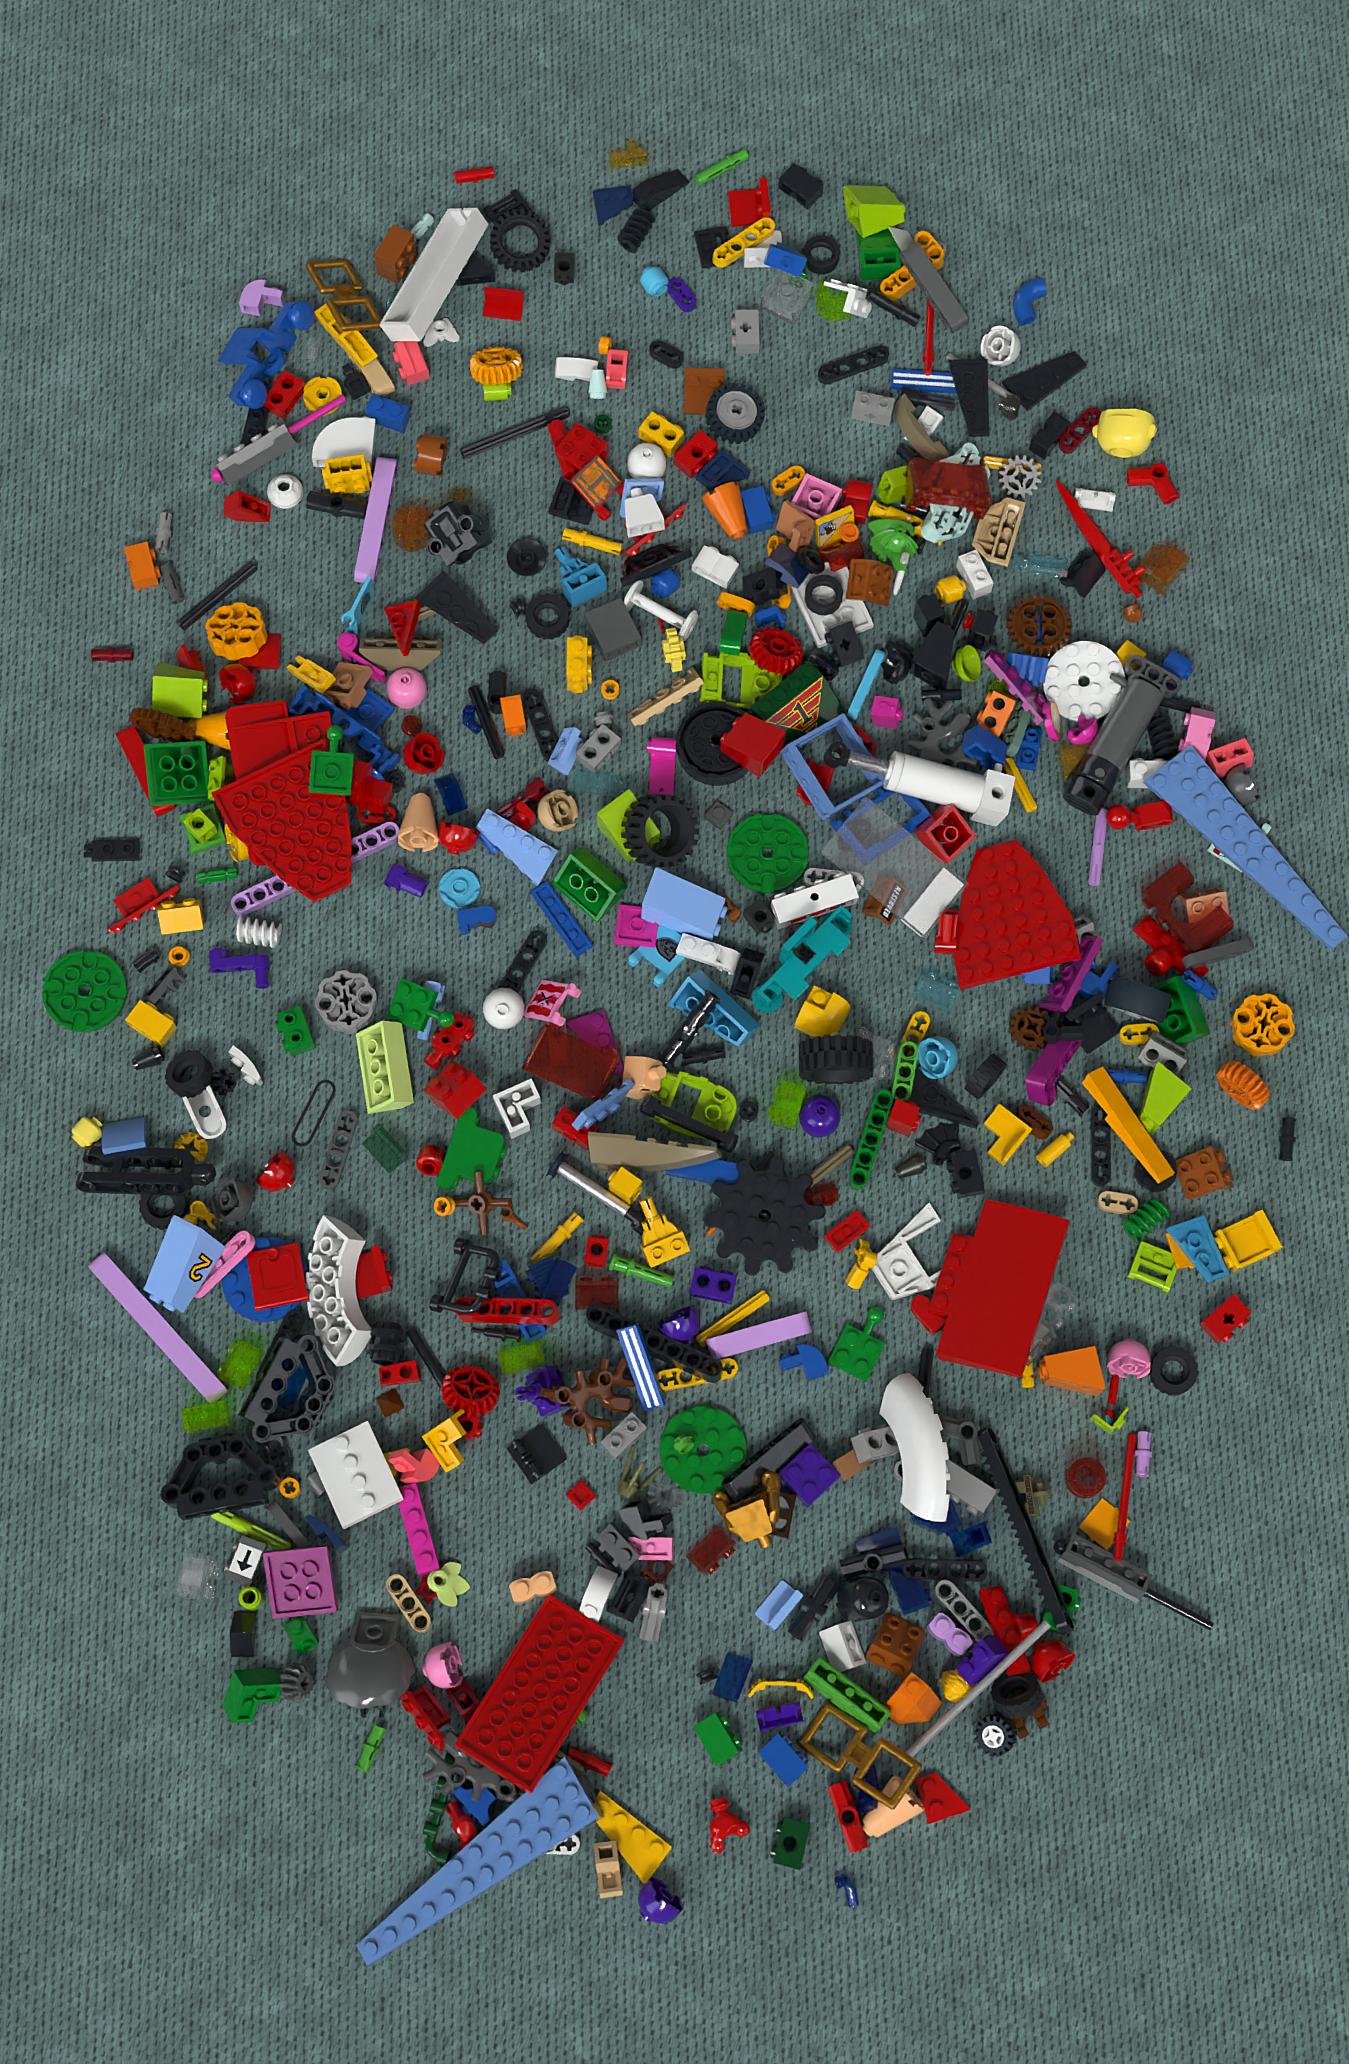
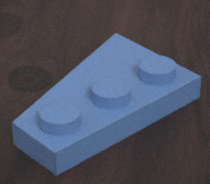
M630 1079L624 1081L619 1090L614 1088L603 1100L599 1099L583 1110L572 1126L577 1131L583 1127L589 1128L596 1120H603L608 1113L614 1114L621 1107L619 1105L620 1102L634 1086V1083Z

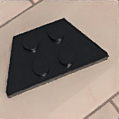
M659 544L625 559L622 570L623 577L620 578L622 587H626L641 579H648L654 573L668 570L672 565L692 557L691 549L686 548L680 551L678 546Z

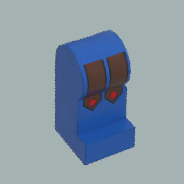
M490 906L457 911L461 935L469 934L468 929L480 926L490 928L496 923V912Z

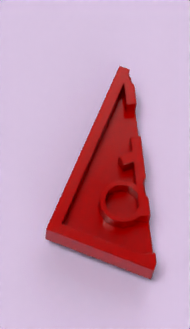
M419 600L384 607L392 632L404 657L409 655L422 606Z

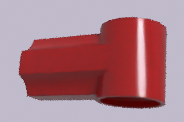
M940 913L938 933L935 936L936 945L934 953L953 955V951H956L957 914Z

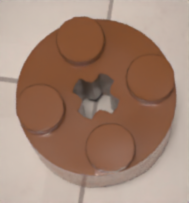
M427 433L421 434L420 438L416 441L415 450L419 452L417 458L414 459L413 470L422 474L442 477L444 470H441V465L444 464L447 458L448 442L446 441L448 437Z

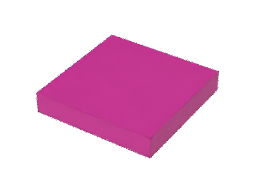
M619 904L614 944L655 948L658 924L644 921L641 918V906Z

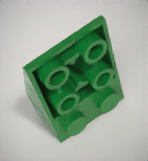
M889 228L865 238L856 230L860 280L886 279L900 269L899 247Z

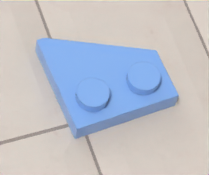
M661 478L625 479L620 516L622 518L626 517L625 500L632 498L630 494L632 489L641 488L643 495L652 494L655 501L658 502L662 497L664 481Z

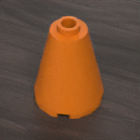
M729 482L714 488L715 491L711 495L709 492L703 495V503L728 537H734L735 540L744 537L748 529L739 483Z

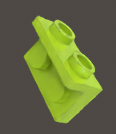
M224 756L210 760L208 799L213 801L215 800L211 794L212 792L234 782L233 764L227 763Z

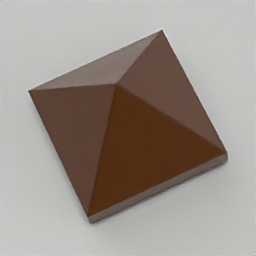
M395 1389L375 1398L385 1418L404 1409Z

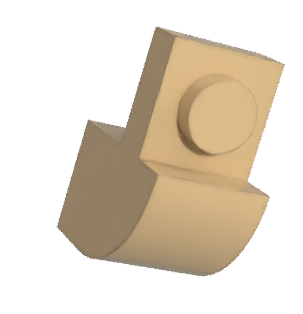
M616 1840L594 1843L600 1898L623 1895Z

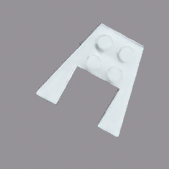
M930 1203L879 1252L876 1265L871 1268L891 1300L936 1287L941 1270L928 1277L906 1243L941 1221Z

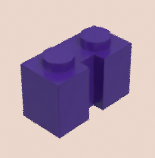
M997 1636L981 1638L971 1650L974 1655L966 1656L956 1667V1670L969 1686L975 1685L1010 1652Z

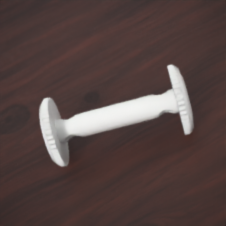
M636 581L627 592L623 601L627 610H631L634 604L679 628L678 638L682 637L684 642L696 625L698 619L697 611L693 610L685 619L640 594L643 588V581Z

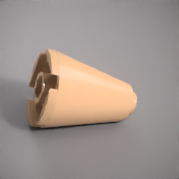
M417 793L409 801L398 833V843L409 851L415 852L414 848H423L422 852H427L437 847L439 841L431 798L424 793Z
M893 1775L881 1792L892 1798L903 1780L897 1775ZM909 1787L898 1806L893 1810L875 1800L862 1819L864 1823L862 1828L870 1837L873 1835L879 1837L919 1815L925 1808L922 1807V1802Z

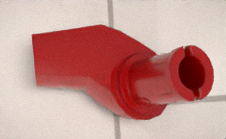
M452 1801L447 1805L446 1811L453 1821L452 1829L461 1839V1851L479 1834L472 1818L462 1811L458 1801Z

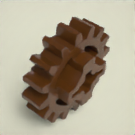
M1028 1006L1026 1011L1020 1008L1019 1015L1017 1013L1013 1014L1012 1018L1014 1020L1009 1022L1011 1028H1009L1008 1033L1014 1034L1011 1037V1041H1018L1016 1047L1023 1045L1024 1051L1031 1047L1032 1052H1035L1036 1046L1042 1050L1044 1043L1048 1045L1045 1041V1036L1041 1037L1042 1034L1040 1032L1042 1028H1045L1046 1024L1045 1010L1040 1013L1039 1007L1032 1010ZM1021 1020L1023 1027L1018 1030V1023ZM1028 1026H1030L1031 1028L1035 1027V1031H1033L1032 1029L1028 1030Z

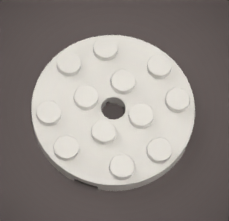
M1091 641L1074 642L1057 651L1048 662L1045 683H1043L1044 692L1048 701L1055 702L1059 714L1064 718L1078 722L1079 715H1084L1088 720L1091 717L1099 720L1108 715L1123 688L1109 677L1114 673L1125 679L1124 670L1118 657L1104 645ZM1083 676L1090 679V683L1086 687H1081L1078 684L1079 679Z

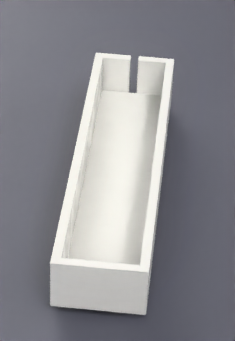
M461 208L447 209L379 324L391 341H421L488 226L478 208H464L463 210Z

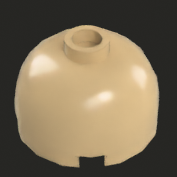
M554 790L546 794L538 804L537 813L541 824L553 832L570 829L575 826V819L578 818L577 805L571 795L567 796L564 794V790Z

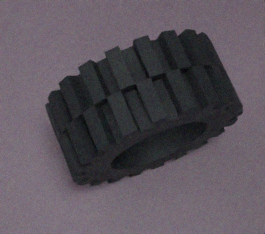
M649 794L646 795L647 797L638 798V802H633L629 806L632 811H626L624 814L628 818L627 821H622L621 827H626L625 832H621V838L627 839V842L623 843L625 849H631L628 854L633 858H637L636 862L653 867H674L679 865L678 862L686 861L685 855H691L694 851L690 848L691 845L696 846L698 840L694 839V834L699 835V829L694 827V824H698V819L691 816L695 813L693 808H686L689 804L685 800H680L678 796ZM656 811L662 812L668 818L671 827L668 842L659 850H654L650 847L645 838L646 821Z
M824 1035V1037L815 1036L813 1039L807 1038L799 1044V1077L810 1083L815 1082V1084H853V1082L867 1081L873 1077V1044L866 1038L852 1037V1035Z

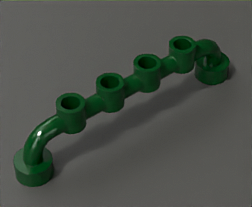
M446 1754L444 1760L448 1764H452L455 1758L452 1754ZM439 1777L436 1786L437 1790H440L446 1783V1777ZM441 1792L439 1798H433L429 1811L434 1813L432 1821H426L423 1828V1834L427 1835L426 1851L432 1859L437 1861L436 1865L439 1867L447 1864L451 1856V1850L441 1848L439 1852L434 1847L449 1793L445 1796Z

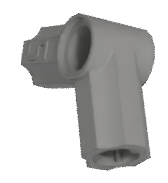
M655 1583L654 1586L649 1587L642 1615L644 1617L639 1639L658 1643L662 1619L665 1617L668 1603V1591L664 1588L663 1584Z

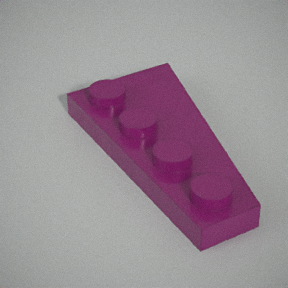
M991 649L986 653L984 662L1000 681L1003 682L1005 680L1007 682L1008 691L1013 696H1019L1023 703L1021 706L1026 712L1030 710L1036 718L1033 720L1039 725L1045 717L1042 710L1043 704L1047 702L1046 699L1033 690L1030 682L1024 681L1019 676V672L1015 667L1009 666L1005 662V658L1001 653Z

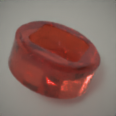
M408 715L403 719L401 729L406 735L415 736L420 733L422 722L418 717Z

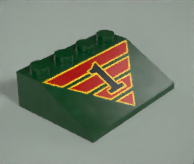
M810 660L754 703L748 711V714L786 732L784 747L837 716L845 714L844 709L826 679Z

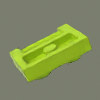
M1141 1241L1127 1277L1133 1280L1134 1278L1139 1279L1168 1293L1177 1271L1172 1253ZM1139 1265L1167 1275L1166 1280L1164 1281L1139 1271Z

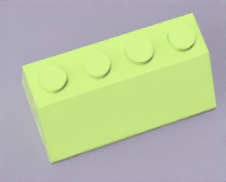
M381 1021L356 1033L368 1114L401 1109L414 1103L402 1023Z

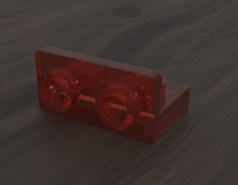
M860 538L851 542H845L840 539L816 551L822 560L829 562L832 572L850 565L851 559H862L865 557Z
M584 1277L580 1278V1281H575V1310H587L592 1305H600L609 1310H618V1281H614V1278L611 1277L601 1278V1281H592V1278Z
M717 1525L686 1558L704 1576L707 1573L712 1575L720 1567L718 1562L723 1557L727 1560L736 1551L733 1548L736 1542L731 1540Z

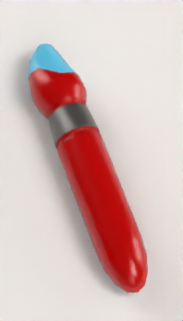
M1114 1374L1111 1378L1107 1411L1105 1412L1106 1423L1109 1425L1113 1423L1115 1418L1114 1411L1119 1387V1376L1117 1374Z

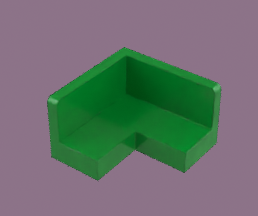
M273 1667L233 1670L223 1703V1709L232 1723L253 1722L258 1703L279 1701L281 1686L278 1684L281 1682V1678Z

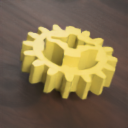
M676 628L665 629L666 640H662L665 663H670L672 672L682 671V660L686 658L683 638H678Z

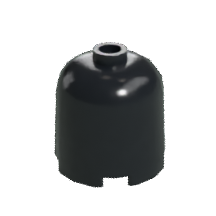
M873 1577L848 1578L837 1588L838 1602L836 1607L846 1620L859 1622L876 1619L884 1614L888 1608L889 1592L885 1584L879 1579Z

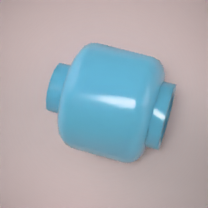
M650 266L643 270L640 283L649 295L660 296L667 291L669 280L660 267Z

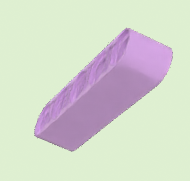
M806 1311L706 1340L710 1356L721 1359L812 1333V1328Z

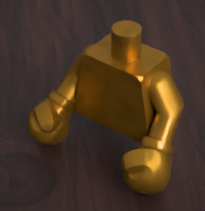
M766 1471L763 1474L762 1481L766 1491L737 1503L733 1502L726 1491H718L713 1497V1504L719 1511L720 1516L723 1517L726 1529L737 1537L742 1538L745 1542L757 1539L761 1548L768 1547L773 1543L769 1533L773 1532L779 1519V1495L782 1480L779 1474L774 1471Z

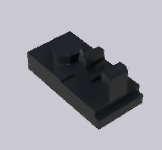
M169 966L143 999L152 1004L159 1003L166 994L164 992L167 988L173 992L178 990L174 987L173 980H178L181 983H184L185 980L178 974L176 967Z

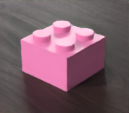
M806 473L791 503L815 521L818 518L835 512L841 501L842 489Z

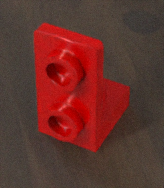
M521 800L516 805V814L508 821L527 832L536 824V814Z

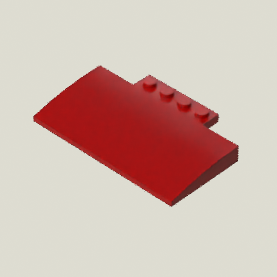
M985 1199L974 1237L953 1233L928 1309L932 1314L947 1317L936 1351L939 1360L1022 1378L1070 1224L1068 1219Z

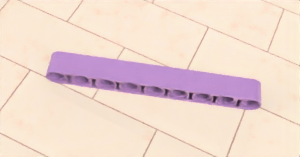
M387 822L353 838L352 847L358 848L359 852L356 855H352V864L396 843L399 833L397 824ZM392 829L396 834L393 837H387L385 832ZM370 838L377 840V844L374 846H369L366 842ZM274 876L236 894L231 900V905L237 915L244 916L297 890L279 877ZM276 883L284 884V888L281 891L273 889ZM264 892L266 895L264 899L257 900L255 899L256 893ZM239 901L247 903L243 909L236 908V904Z
M105 1252L88 1265L89 1269L211 1405L228 1392L225 1386Z

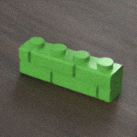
M821 1656L803 1678L805 1682L827 1699L830 1698L831 1702L842 1711L865 1725L873 1735L878 1732L892 1713Z

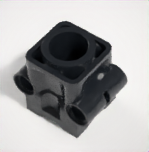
M450 501L430 514L429 520L423 524L432 538L427 543L429 554L441 556L447 566H452L454 563L463 565L472 558L477 550L486 548L493 543L486 531L489 527L488 517L483 514H473L466 502Z

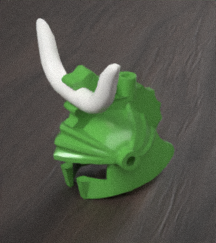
M875 520L868 524V528L874 534L870 538V545L872 551L879 556V561L885 562L887 558L892 560L893 568L897 571L893 594L897 595L909 557H912L919 547L913 540L915 527L900 520ZM906 530L909 531V533H910L909 536H908L907 534H905V533H906Z

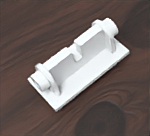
M1075 488L1074 498L1083 508L1113 511L1115 493Z

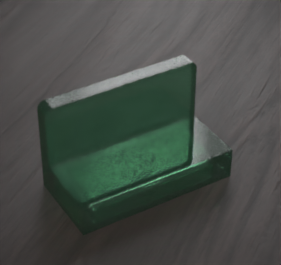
M378 1123L373 1128L374 1133L362 1145L390 1174L409 1157L407 1152Z

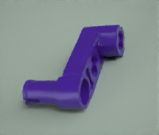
M214 948L209 950L210 972L225 973L254 970L256 988L265 989L269 987L268 970L270 965L268 955L228 957L227 949Z

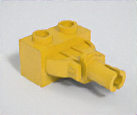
M652 1196L645 1197L646 1201L644 1199L639 1201L649 1225L648 1229L645 1221L641 1223L644 1231L642 1235L643 1242L639 1243L647 1264L652 1268L689 1252L690 1249L683 1231L668 1221L665 1213L660 1214V1217Z

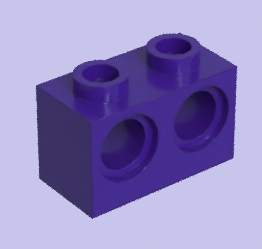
M708 1266L695 1267L689 1296L732 1304L737 1276L727 1270L715 1272ZM705 1277L708 1279L709 1284L702 1287L698 1285L697 1280ZM727 1282L730 1288L727 1291H722L719 1289L718 1284Z

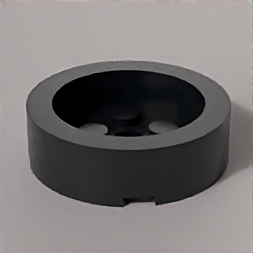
M708 702L693 708L685 715L677 731L676 752L680 765L690 777L706 785L723 786L738 781L749 772L745 767L720 751L721 744L719 746L711 743L714 737L721 738L725 732L729 733L732 730V724L736 718L742 717L745 713L742 709L728 705L726 702Z

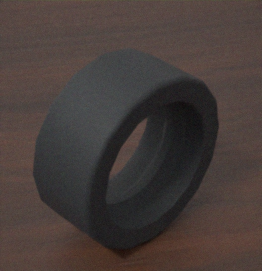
M818 235L806 242L803 254L807 257V269L819 275L831 273L836 269L839 263L840 248L833 238ZM825 247L832 252L833 257L828 262L819 263L810 257V252L814 248Z
M819 575L812 578L805 588V603L809 610L817 615H829L839 609L843 598L841 583L830 575ZM819 586H828L835 591V599L830 604H819L812 598L813 590Z

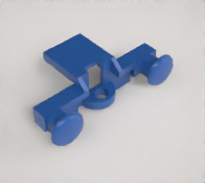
M302 300L296 303L285 302L269 330L264 328L236 329L218 359L224 364L247 365L228 395L237 406H248L251 409H258L265 404L267 399L266 388L269 385L265 378L277 373L286 361V354L284 352L288 353L297 339L292 333L293 329L296 327L304 331L309 329L314 323L315 312L310 303ZM256 341L261 343L270 352L264 364L251 351Z
M304 685L295 695L296 698L287 706L289 718L306 715L309 711L313 714L329 711L332 725L339 726L342 724L346 726L350 723V727L343 730V737H360L356 745L373 757L369 764H372L373 778L385 781L382 777L388 769L392 771L400 762V756L398 753L392 754L384 748L382 739L375 733L391 716L395 708L364 686L367 693L357 708L351 707L349 710L344 708L340 710L318 691L316 692L317 698L313 696Z

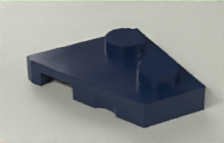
M630 185L593 191L598 226H602L611 217H616L621 211L633 206Z
M721 449L696 475L695 479L709 491H712L723 484L744 480L750 476V472Z

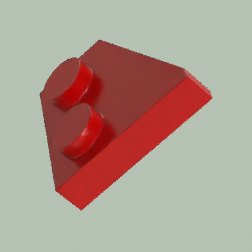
M936 1772L914 1780L923 1808H925L924 1812L928 1824L970 1810L969 1806Z

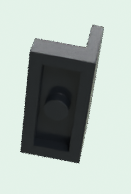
M1081 551L1059 581L1064 586L1074 587L1080 597L1085 598L1104 574L1106 568L1096 553Z

